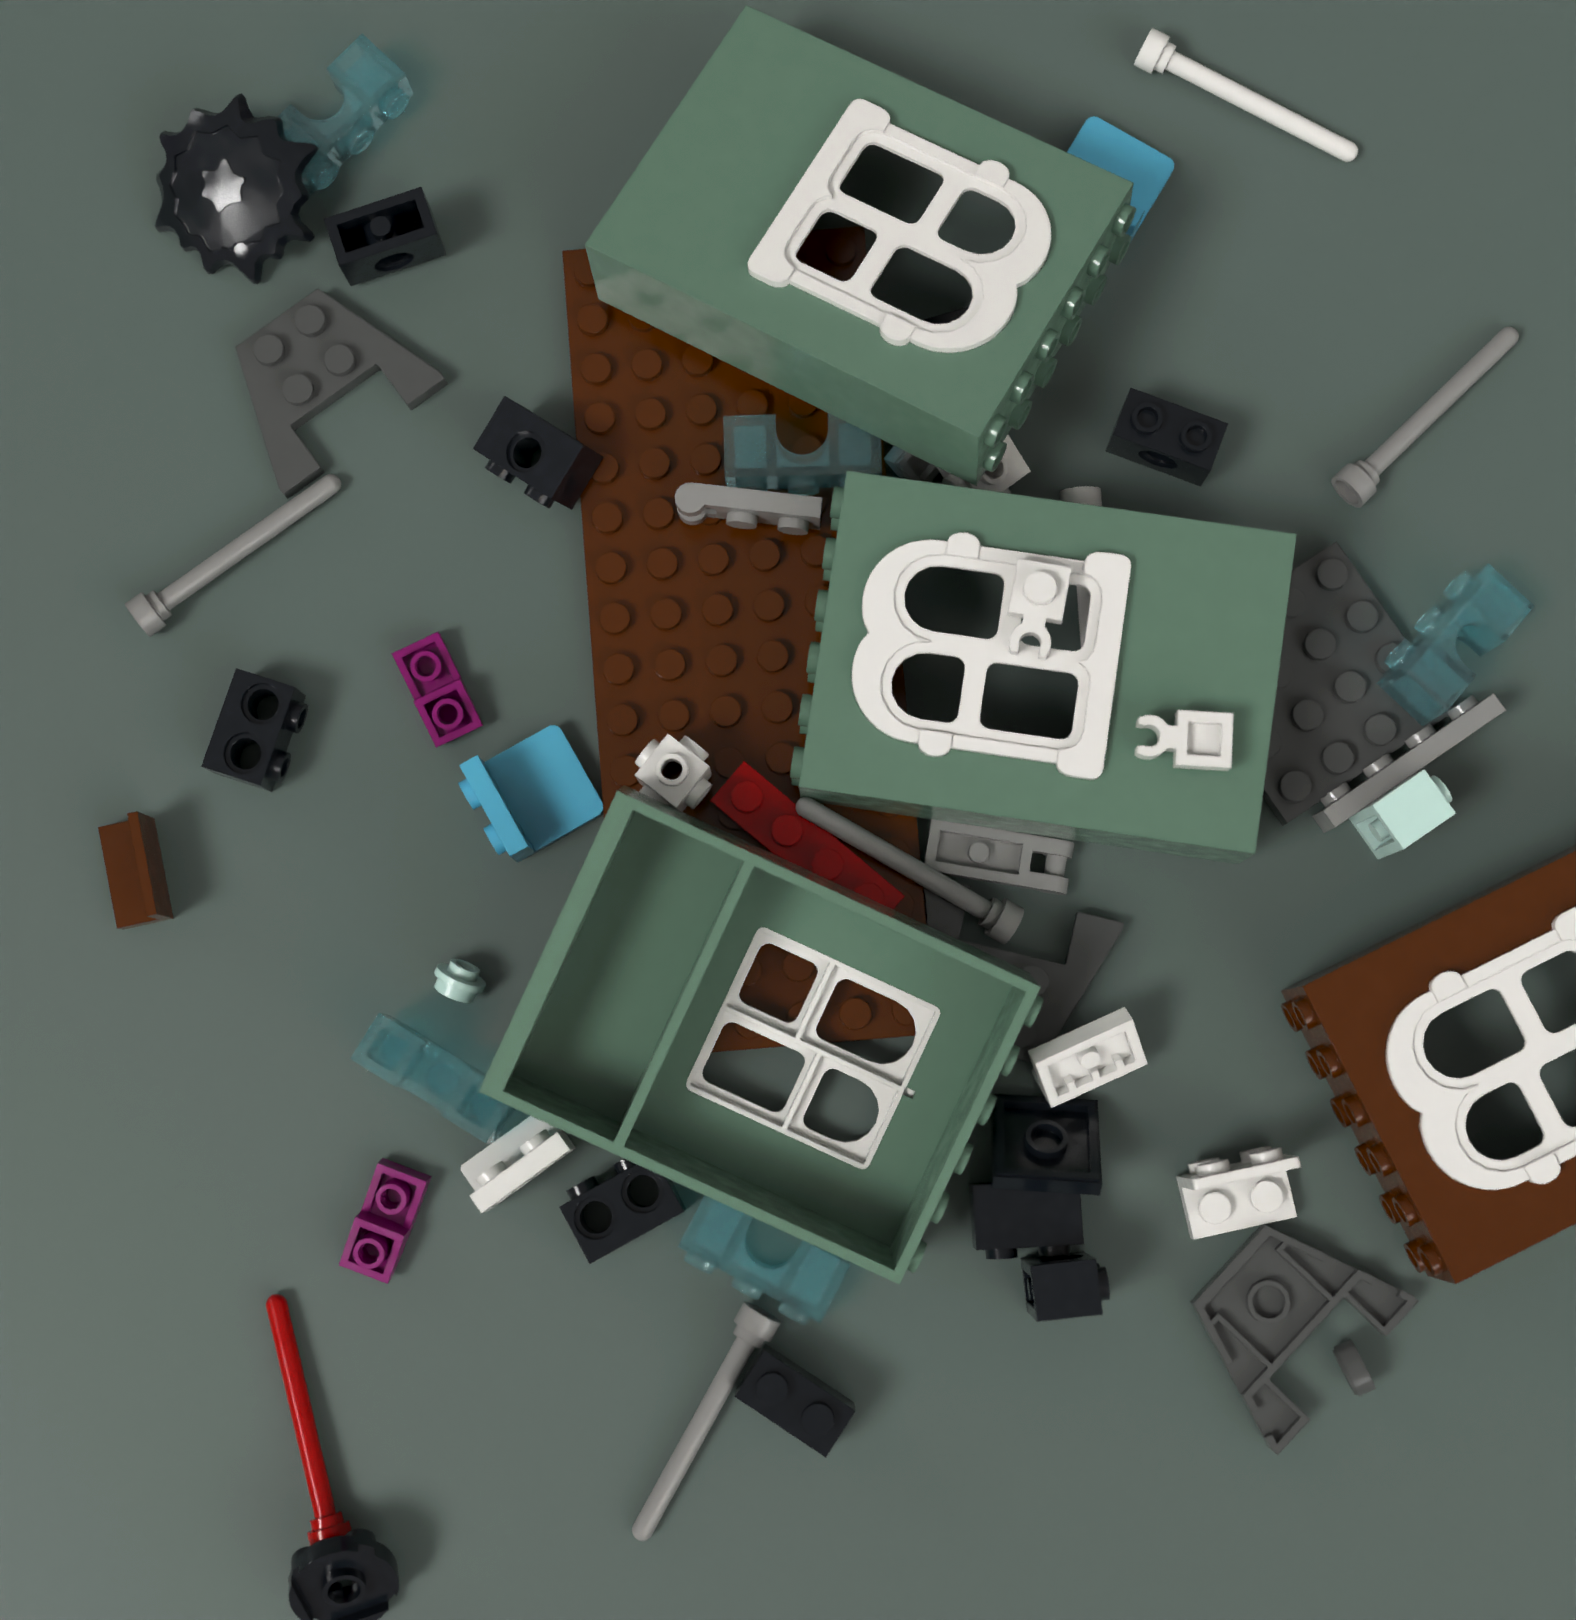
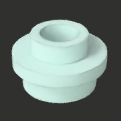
M453 958L449 964L439 963L434 971L437 977L434 988L442 995L463 1003H472L476 994H481L484 991L486 983L478 976L480 973L478 967L461 959Z

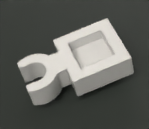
M1017 559L1008 616L1023 618V621L1011 633L1009 640L1010 654L1017 655L1019 642L1022 638L1033 636L1040 642L1038 659L1045 660L1051 648V636L1045 628V623L1062 624L1072 567Z
M1178 710L1175 713V726L1167 725L1163 719L1155 715L1141 716L1136 721V728H1149L1153 730L1157 735V743L1150 747L1145 745L1137 746L1134 756L1150 760L1159 757L1163 752H1173V768L1229 771L1232 766L1234 713Z

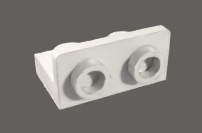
M1125 1007L1028 1051L1034 1067L1032 1069L1034 1079L1051 1108L1147 1065L1134 1021Z
M529 1116L462 1164L461 1172L475 1190V1192L469 1195L479 1211L484 1213L497 1206L576 1149L565 1131Z

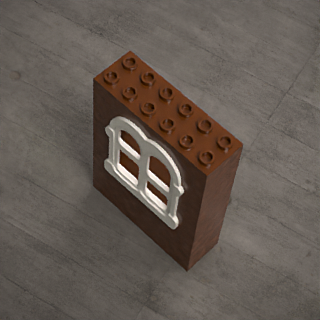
M1576 845L1281 990L1286 1002L1281 1004V1008L1287 1022L1295 1032L1302 1031L1311 1048L1305 1052L1310 1067L1318 1079L1326 1078L1335 1095L1334 1098L1330 1099V1104L1337 1119L1344 1128L1351 1126L1360 1144L1354 1147L1361 1166L1369 1176L1376 1175L1385 1192L1379 1195L1385 1213L1393 1224L1400 1222L1409 1239V1242L1404 1244L1409 1260L1419 1273L1425 1271L1429 1277L1457 1284L1576 1224V1126L1569 1127L1563 1122L1540 1078V1069L1543 1065L1576 1049V1023L1557 1033L1547 1031L1521 983V977L1527 970L1565 951L1576 953ZM1487 990H1497L1502 995L1524 1037L1523 1048L1519 1052L1463 1078L1447 1077L1436 1071L1427 1060L1423 1048L1424 1033L1430 1022L1441 1013ZM1511 1082L1516 1084L1524 1095L1542 1130L1543 1139L1539 1145L1515 1157L1505 1160L1489 1159L1477 1152L1468 1139L1465 1128L1467 1113L1472 1104L1481 1096Z

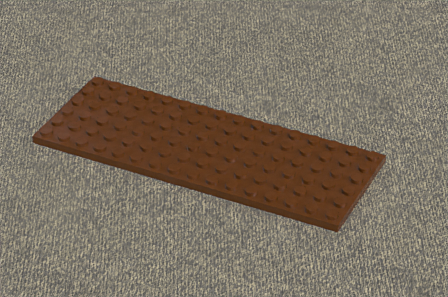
M864 227L811 230L798 250L796 257L800 262L837 280H850L867 255ZM586 249L562 251L576 440L604 457L580 496L604 818L617 790L623 785L638 792L642 789L643 786L635 776L636 772L640 769L635 764V761L643 749L653 739L661 743L667 734H670L678 742L685 735L709 754L704 762L710 766L712 776L708 779L712 787L694 809L687 805L683 812L766 850L717 809L710 800L743 761L749 764L795 804L801 798L799 786L792 785L790 772L794 747L805 748L806 734H799L800 726L798 725L802 695H813L814 683L807 682L808 673H806L810 642L821 643L822 632L815 631L816 621H814L818 590H829L830 582L823 581L824 569H822L826 538L836 539L837 531L831 530L832 518H830L833 490L834 486L844 487L847 471L886 476L885 460L883 459L885 457L883 440L599 300ZM693 482L822 497L820 530L809 529L806 535H791L778 531V525L757 523V528L739 529L726 525V519L706 517L703 522L697 525H688L678 516L675 493L681 485ZM902 662L895 670L891 681L892 695L897 705L907 713ZM671 761L663 769L662 775L670 780L676 779L682 773V766L678 762ZM821 803L920 860L917 817ZM837 838L905 895L904 899L894 909L895 911L926 924L923 886ZM764 944L759 949L740 989V999L745 1004L782 1021L792 1022L797 1018L818 972L817 967L812 962L778 946ZM843 979L836 984L816 1028L818 1036L830 1043L915 1036L916 1033L914 1019L908 1009L897 1001L848 979ZM731 1022L722 1028L711 1053L787 1046Z

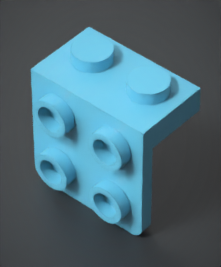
M1090 117L1085 121L1067 153L1133 182L1130 205L1136 207V212L1126 234L1131 236L1132 241L1171 176L1174 162L1170 157L1099 117Z
M550 725L485 762L476 755L459 765L466 779L458 784L472 809L475 810L482 806L491 824L483 829L498 855L507 851L509 856L517 863L603 814L601 798L563 731L556 725Z

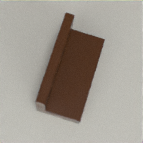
M138 811L127 813L128 821L98 827L116 925L118 929L122 930L174 919L155 818Z

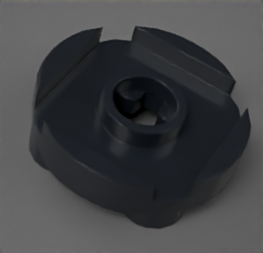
M353 1529L346 1533V1535L330 1537L311 1546L302 1547L291 1558V1571L288 1577L289 1603L291 1609L300 1620H314L313 1618L317 1620H378L388 1611V1601L394 1593L397 1596L399 1590L398 1565L395 1556L385 1545L377 1542L373 1532L367 1529ZM352 1580V1584L350 1586L343 1587V1585L337 1581Z

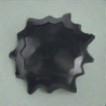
M241 93L236 95L220 113L194 108L191 110L188 123L182 131L176 133L163 131L160 133L159 139L166 152L167 160L164 167L156 175V181L162 196V205L155 223L156 230L158 232L171 231L177 234L180 245L186 252L199 251L203 267L208 274H214L220 266L230 264L237 268L253 284H259L262 277L263 263L266 259H282L286 244L292 240L311 242L315 238L314 233L301 222L298 213L310 197L302 182V173L318 152V147L315 144L294 142L286 139L283 121L280 117H254L248 107L245 96Z

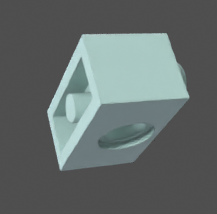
M1424 769L1402 781L1351 816L1349 820L1376 858L1381 859L1404 850L1455 815L1456 812L1449 804L1452 802V796L1446 785L1437 776L1432 775L1430 777Z

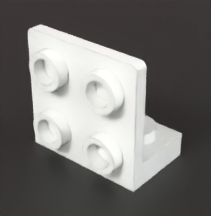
M1265 1146L1239 1152L1241 1162L1229 1164V1159L1220 1160L1219 1157L1189 1163L1190 1173L1178 1175L1176 1178L1190 1238L1195 1240L1297 1217L1286 1171L1301 1167L1299 1156L1283 1154L1281 1147L1271 1148V1146Z

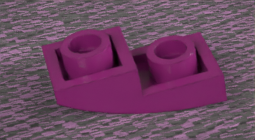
M439 631L392 653L414 698L413 702L436 748L483 726L469 692Z
M382 1158L377 1163L362 1209L356 1215L339 1266L388 1284L403 1253L432 1176Z

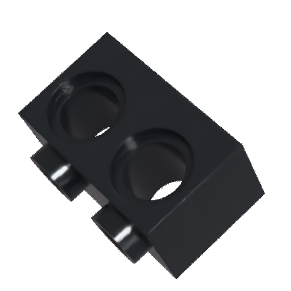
M236 668L201 767L214 774L272 792L276 781L282 782L287 774L291 754L286 751L293 732L298 734L305 723L308 712V705L304 703L306 695L296 687ZM277 696L279 706L275 715L266 720H259L257 715L259 703L266 697ZM259 744L261 748L260 761L250 769H243L240 764L242 751L250 745Z
M623 1159L613 1165L618 1175L600 1185L595 1176H592L566 1191L571 1201L559 1208L589 1264L686 1210L670 1179ZM639 1175L650 1176L658 1184L659 1195L657 1200L651 1205H640L631 1196V1183ZM599 1201L609 1207L612 1221L606 1230L595 1231L587 1226L584 1220V1211L590 1202Z

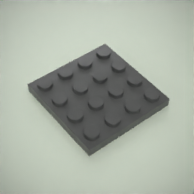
M1337 541L1293 569L1291 574L1263 791L1264 800L1282 826L1320 802V798L1345 781L1348 783L1362 774L1364 768L1386 753L1391 754L1405 745L1404 741L1428 724L1431 723L1433 726L1447 717L1448 714L1446 712L1453 708L1450 701Z

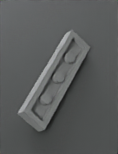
M1494 693L1480 702L1472 694L1446 712L1452 721L1436 731L1430 723L1406 739L1404 742L1409 747L1407 752L1393 760L1389 753H1386L1364 768L1363 772L1367 779L1353 789L1345 781L1320 798L1325 808L1312 817L1324 833L1337 827L1502 714L1506 709Z

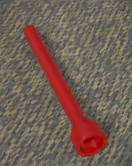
M273 1294L266 1301V1309L315 1516L314 1519L310 1520L312 1530L307 1532L311 1546L330 1537L346 1535L352 1529L350 1520L344 1521L342 1511L336 1512L287 1300L281 1294Z

